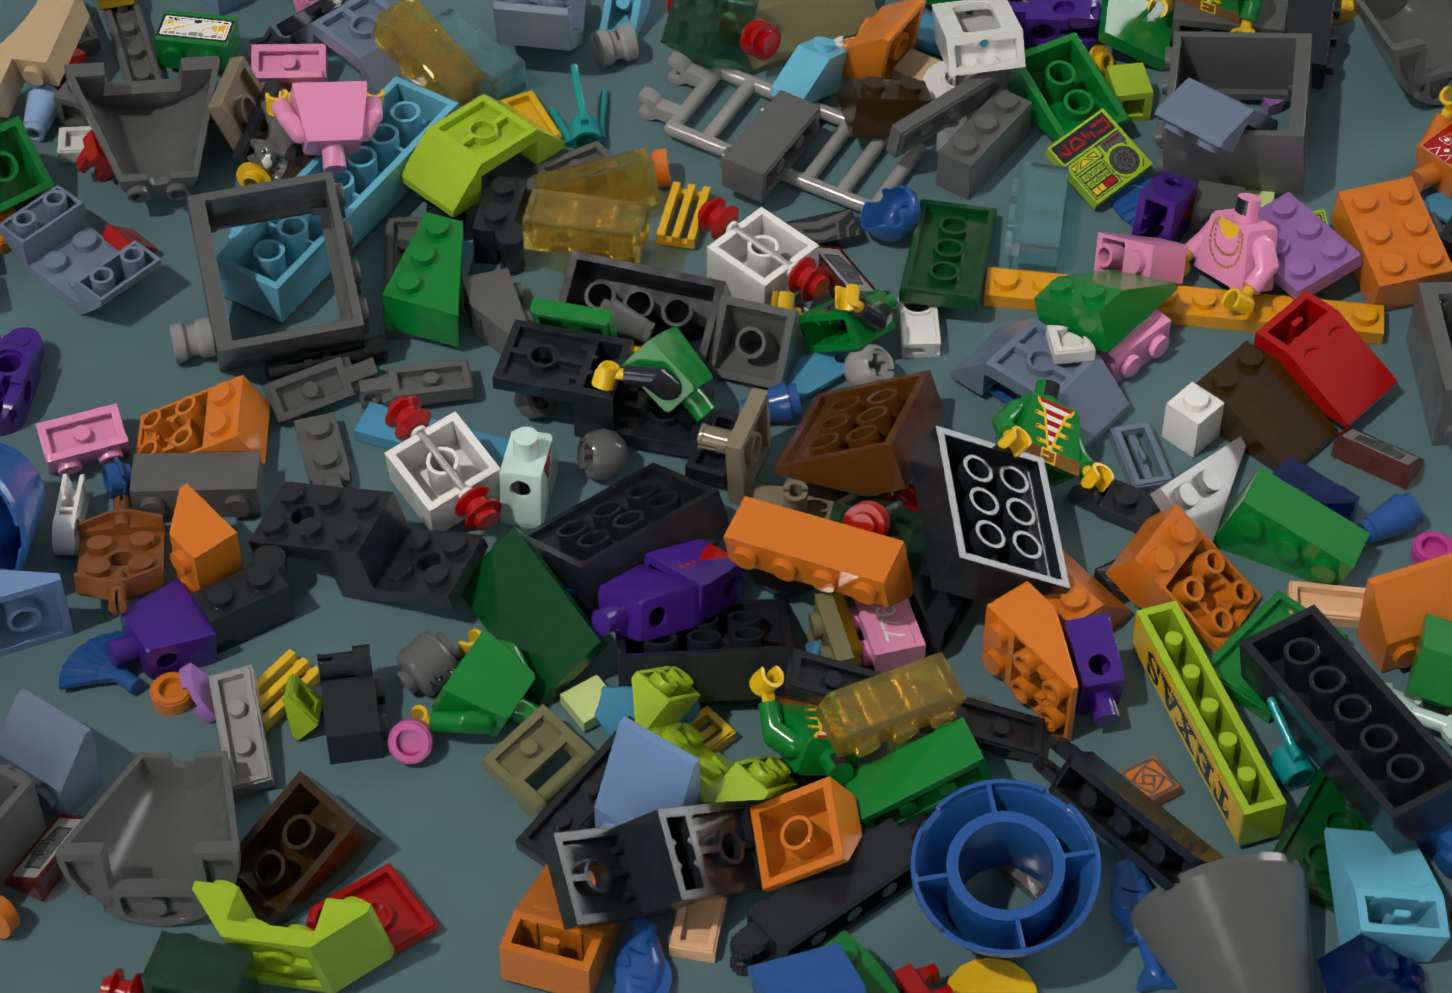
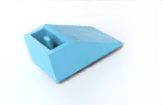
M1325 828L1324 836L1341 956L1430 962L1450 939L1444 895L1416 841L1392 853L1375 832Z

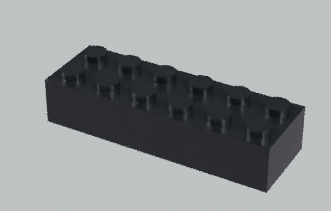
M1315 604L1239 641L1242 678L1268 708V697L1276 699L1292 736L1392 853L1452 822L1451 755Z

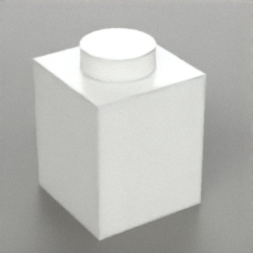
M1191 382L1166 403L1161 437L1194 458L1219 436L1225 403L1194 382Z

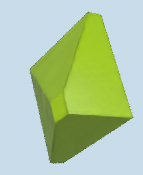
M290 675L287 680L283 703L292 736L299 741L319 725L323 703L322 699L297 675Z

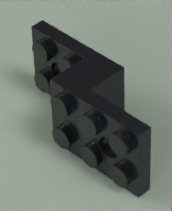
M515 319L492 377L493 389L573 403L574 434L576 437L581 438L590 431L604 428L616 431L625 440L627 446L690 457L696 445L699 430L708 418L707 415L697 423L683 405L670 412L674 415L671 418H657L656 416L660 412L665 411L642 387L624 385L623 380L617 379L614 389L610 391L595 388L592 385V379L600 363L606 360L618 364L620 368H623L622 364L634 354V340ZM543 357L553 360L547 364L536 363V361ZM704 386L702 390L713 402L714 388Z
M285 482L248 541L253 552L261 546L276 545L285 551L286 557L326 561L343 597L454 609L488 549L483 535L410 528L394 492Z
M750 800L657 809L618 826L553 833L541 838L564 930L657 917L698 901L764 891L752 825ZM722 843L725 844L727 848L728 857L723 851ZM588 871H592L596 886L590 881Z

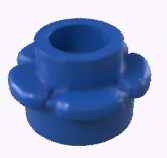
M113 458V463L102 465L103 481L109 497L127 496L128 489H130L131 467L129 464L122 465L118 458Z

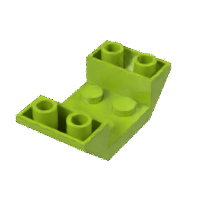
M482 94L426 129L402 170L400 181L454 218L481 201V176L518 153L538 165L564 149L565 142L513 107Z
M664 666L639 670L632 676L635 723L700 759V801L702 803L764 800L788 793L797 787L798 783L789 776L791 774L790 768L779 758L772 755L768 757L765 754L737 761L733 764L726 756L718 752L714 754L702 743L704 737L697 729L688 723H680L681 719L701 696L691 686L693 680L683 670L675 666Z
M215 880L213 883L195 881L192 890L248 982L336 993L390 960L393 956L394 948L371 903L357 897H346L344 900L326 898L316 929L313 931L299 924L281 927L269 925L262 920H258L239 886L229 881Z

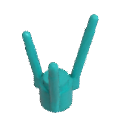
M572 64L571 73L578 114L572 117L568 129L554 107H550L548 111L564 137L565 146H573L574 149H577L594 141L602 143L607 140L605 123L608 89L603 88L601 90L598 118L596 120L590 113H587L578 65Z
M1268 697V706L1285 744L1272 753V766L1265 760L1264 762L1276 784L1281 782L1284 789L1296 790L1308 784L1315 777L1316 770L1310 762L1306 751L1292 736L1276 699Z

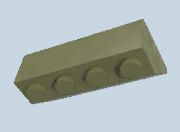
M718 0L719 17L743 28L754 19H762L768 24H773L779 28L781 33L779 49L768 60H759L754 55L746 54L741 48V34L719 24L718 32L749 72L755 75L786 64L799 44L814 39V37L820 36L832 40L840 36H844L843 39L855 37L865 18L868 16L872 18L876 14L877 9L874 0Z

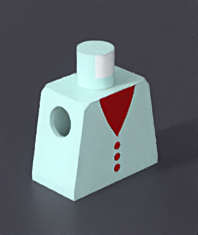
M527 426L520 427L511 432L500 468L501 524L535 528L544 523L558 474V462L553 435L537 432L534 428ZM524 483H526L530 487L531 492L527 495H520V489L524 490Z

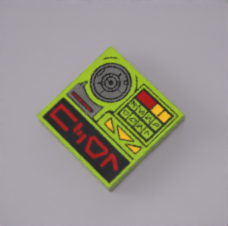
M1103 108L1049 146L1044 153L1093 210L1141 177L1153 165Z

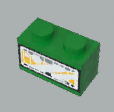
M165 10L154 37L159 67L180 69V58L219 56L218 73L223 74L230 58L237 57L241 47L237 17Z

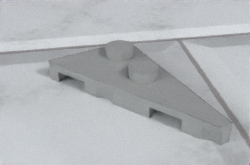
M1240 436L1151 493L1150 496L1162 512L1177 504L1213 542L1246 447L1245 442Z

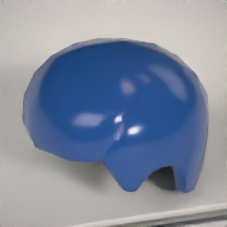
M898 185L891 189L883 188V197L880 201L865 202L859 218L862 229L884 242L899 241L913 230L919 220L921 206L916 192L903 185Z

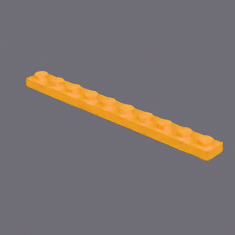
M988 267L983 306L1037 311L1034 297L1047 287L1052 280L1059 276H1067L1068 274ZM1177 285L1178 289L1157 310L1171 319V324L1256 333L1295 299L1291 296L1254 294L1252 296L1254 300L1253 310L1249 314L1241 315L1236 311H1230L1222 305V298L1228 290ZM1321 299L1337 309L1365 343L1382 345L1384 336V305Z

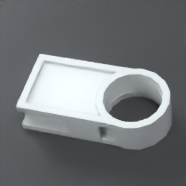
M898 302L897 316L899 320L902 358L940 357L939 346H941L937 306L926 305L929 309L915 312L905 307L912 303Z
M63 474L52 525V547L56 556H78L80 539L77 523L86 520L90 502L84 474L79 476L77 490L72 488L68 474Z

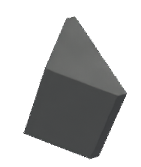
M721 295L707 368L712 376L771 388L784 381L786 384L803 353L799 311Z

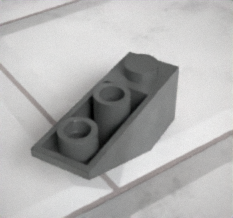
M508 268L461 277L464 307L473 333L498 353L502 354L515 319L533 322L530 310L523 311L522 306H524V296L520 282L513 283ZM544 357L536 361V363L544 361Z

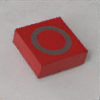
M107 224L102 234L103 239L118 251L134 240L154 254L158 250L157 247L134 229Z

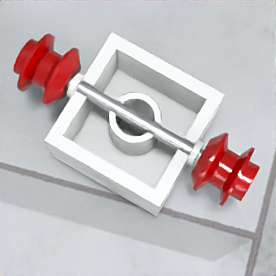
M722 197L708 200L701 206L698 212V228L702 232L711 231V237L715 240L707 246V278L726 281L732 297L771 305L773 291H787L796 293V295L800 293L802 300L806 302L820 298L827 291L830 283L829 270L825 266H819V245L763 207H760L738 223V208L733 205L726 207V201Z
M403 396L394 400L388 407L385 423L390 428H396V438L404 442L384 453L390 480L429 530L446 531L466 519L465 527L469 531H485L495 525L502 509V504L498 500L500 498V467L456 411L428 427L431 421V413L427 409H420L421 400L418 397Z

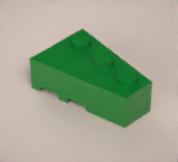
M428 212L425 213L382 294L384 327L389 326L397 331L459 347L461 277H463L464 265L462 221Z
M1260 467L1226 509L1219 523L1213 543L1219 549L1308 581L1339 585L1353 570L1370 533Z
M961 717L954 722H947L938 726L932 733L914 742L898 746L892 753L872 763L858 766L854 770L852 778L844 784L847 790L855 795L858 814L865 827L868 828L870 826H878L888 818H891L899 825L920 814L925 817L930 816L936 810V805L951 793L976 782L993 780L994 777L964 718Z

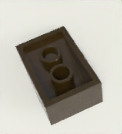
M1247 340L1195 383L1225 403L1219 436L1230 443L1241 436L1246 444L1244 450L1246 454L1286 480L1290 479L1338 436L1339 430L1284 366Z
M299 771L239 843L241 866L235 885L239 886L258 920H262L269 925L282 926L352 875L382 838L326 787Z

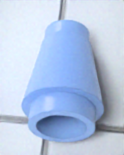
M35 85L26 95L23 125L34 142L44 140L45 135L57 118L54 95L58 92V89L51 85Z

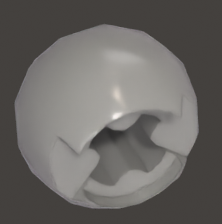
M869 343L849 353L844 362L843 373L849 385L855 386L893 378L895 365L890 354L882 346Z

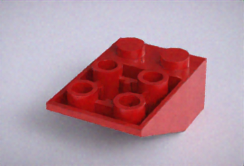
M1307 290L1255 333L1254 345L1278 360L1321 411L1346 428L1350 427L1397 385V379L1337 309Z

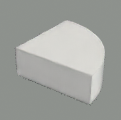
M1047 325L1046 338L1054 365L1095 360V347L1087 337L1083 336L1081 338L1074 333L1068 332V327Z

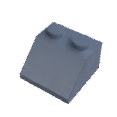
M22 688L15 697L0 734V764L11 770H23L30 775L35 782L41 808L46 811L53 809L68 819L104 783L92 731L89 727Z

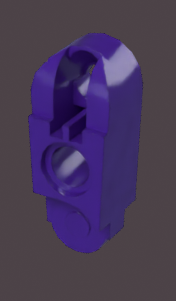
M1028 0V2H1009L1023 29L1024 49L1036 47L1076 32L1086 50L1092 48L1098 41L1102 5L1096 0Z
M20 327L4 335L3 338L0 336V412H2L0 436L14 433L23 426L41 379L39 368L46 350L39 332L33 328Z

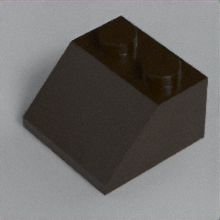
M876 76L850 78L837 92V99L851 137L889 138L893 124L932 101L925 81L911 77L902 78L901 80L881 79Z

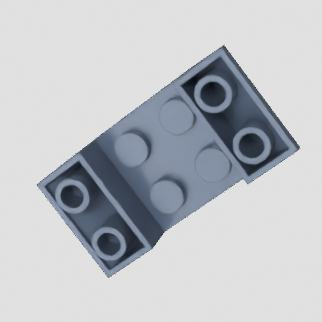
M348 0L292 33V39L297 43H325L327 49H333L360 70L361 81H367V92L372 95H378L380 89H383L395 76L405 79L406 75L410 76L430 69L439 79L444 77L443 70L418 26L384 0Z
M495 0L493 11L497 44L572 51L583 45L591 0Z
M1192 78L1185 80L1158 106L1155 115L1166 120L1163 126L1165 129L1182 137L1188 131L1199 137L1196 142L1198 146L1215 154L1218 153L1220 148L1233 153L1244 130H1277L1278 120Z
M56 185L0 223L1 235L28 275L80 315L102 307L162 265L160 257L136 240L120 251L111 246L103 239L101 234L88 226L84 203L60 185Z
M1036 318L999 327L950 372L951 378L981 396L997 382L1020 396L1034 393L1036 381L1047 379L1059 383L1058 403L1078 412L1080 416V432L1086 450L1129 409L1130 405L1104 361L1096 353L1095 360L1054 365L1046 338L1047 325Z

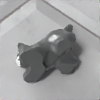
M262 101L261 108L269 126L267 139L254 138L250 140L254 154L248 155L247 160L267 170H274V181L288 179L295 162L298 166L303 167L310 155L304 154L301 144L294 143L277 119L266 112V101Z

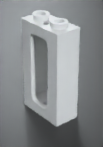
M961 0L932 4L935 42L949 76L1026 67L1023 29L1008 0ZM973 10V13L971 15L966 14V11ZM985 39L988 41V44L986 46L980 45V42Z

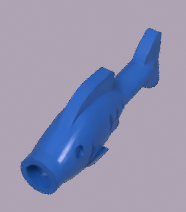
M1130 859L1120 860L1111 867L1113 874L1110 894L1111 916L1117 920V923L1122 928L1121 936L1123 943L1127 945L1136 942L1139 946L1145 969L1140 974L1136 990L1142 992L1157 988L1178 989L1136 931L1129 917L1135 906L1148 893L1154 890V887L1141 872L1140 868Z
M638 919L631 922L630 931L622 940L614 956L612 971L615 986L612 993H669L672 983V972L669 962L663 955L662 946L657 936L658 926L655 922L646 919Z

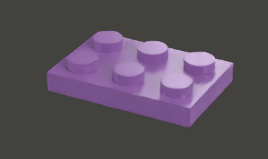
M1290 192L1260 208L1258 217L1276 226L1278 231L1276 253L1279 267L1274 274V282L1293 299H1296L1306 290L1311 294H1315L1363 265L1362 254Z

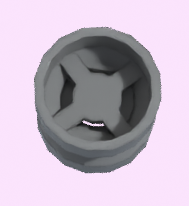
M630 23L617 26L615 31L609 32L603 29L593 32V48L596 59L602 68L614 65L616 60L623 59L627 62L639 58L637 37Z
M209 317L196 319L194 324L184 325L181 322L169 324L176 363L189 361L192 356L197 355L203 358L216 356Z

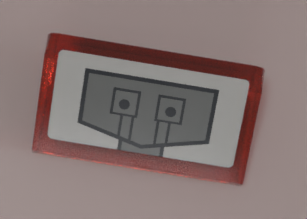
M819 245V266H825L829 270L830 283L827 290L834 299L835 286L846 288L847 284H856L860 286V292L876 290L840 247Z
M1348 427L1337 434L1331 453L1332 457L1403 489H1407L1425 460L1353 427Z
M58 814L4 880L5 884L43 902L64 877L55 856L57 848L85 816Z

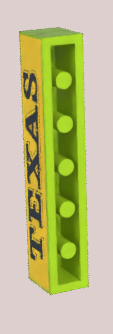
M1177 600L1137 610L1131 644L1238 847L1280 835L1287 802Z

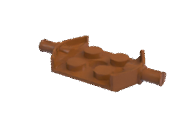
M120 495L114 499V510L77 523L80 540L77 573H74L76 592L84 597L108 599V610L117 615L118 605L120 614L127 610V600H131V597L144 595L164 585L165 527L163 515L131 509V499L126 495H123V504H121Z

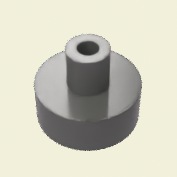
M515 393L513 398L514 405L523 416L529 419L547 417L554 411L556 406V400L520 393Z

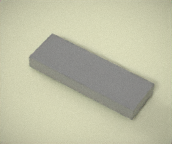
M250 664L208 676L221 751H228L233 797L276 786L253 667Z

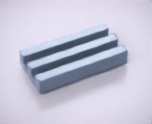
M1149 421L1110 428L1109 439L1127 484L1153 493L1173 480ZM1141 433L1158 477H1153L1136 434ZM1123 436L1126 437L1142 479L1139 478Z

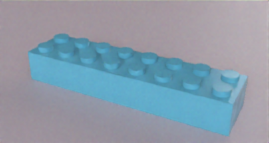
M397 76L382 89L385 90L383 119L369 141L361 143L358 153L345 154L346 171L333 174L335 184L342 183L346 199V207H344L346 218H343L342 221H350L354 238L353 249L410 191L411 188L400 181L402 170L426 129L458 110V102ZM317 155L296 177L324 172L322 155ZM306 214L249 224L216 256L223 296L281 323L331 273L319 214Z

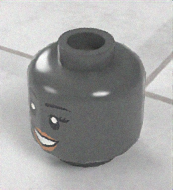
M423 632L397 654L396 660L401 670L396 674V677L412 695L420 690L424 695L434 696L442 690L458 667V661L462 656L443 633L438 632L434 635L430 632Z

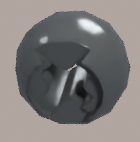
M604 428L588 432L579 441L577 461L580 469L589 478L601 481L617 477L626 468L628 448L625 440L616 431Z

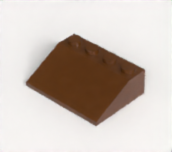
M926 370L818 393L774 466L776 475L863 496L878 494L894 496L907 489L913 477L910 456L932 429L940 425L945 415V410L931 371Z

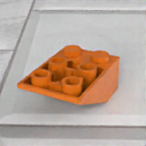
M244 375L221 382L216 386L193 395L185 396L178 401L142 414L140 416L136 454L260 451L261 464L264 466L270 403Z
M1177 504L1148 518L1105 573L1133 604L1142 609L1177 600L1199 643L1215 652L1238 630L1262 597L1255 587Z
M1026 581L987 605L981 660L989 673L998 676L1010 687L1012 694L1020 703H1026L1040 718L1045 719L1044 727L1048 731L1055 732L1071 741L1078 694L1077 679L1056 608Z
M546 864L515 908L500 943L501 979L553 993H594L622 922L565 931L548 865ZM588 874L590 881L596 886L594 875Z

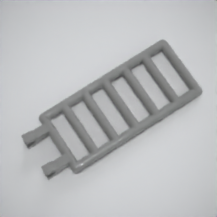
M674 51L667 61V65L674 67L668 74L667 81L676 85L687 83L694 86V90L681 105L663 99L656 90L645 86L638 94V100L644 102L638 110V117L645 120H654L656 118L666 122L664 130L669 136L722 156L724 150L733 145L717 139L718 136L753 93L773 99L774 96L769 94L773 83L722 63L715 64L709 70L692 63L686 55ZM721 79L739 86L703 132L684 125ZM816 101L813 104L820 106V119L838 125V128L803 173L790 168L780 181L861 213L865 202H878L882 199L883 188L891 189L901 185L924 155L926 149L925 145L920 143L907 151L871 200L851 192L887 146L889 138H870L872 139L837 186L819 180L817 178L844 145L850 134L841 110Z

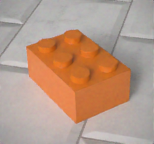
M1412 176L1338 192L1330 221L1335 232L1362 254L1363 265L1355 269L1353 273L1367 304L1384 305V310L1412 305L1415 301L1418 283L1451 282L1452 263Z

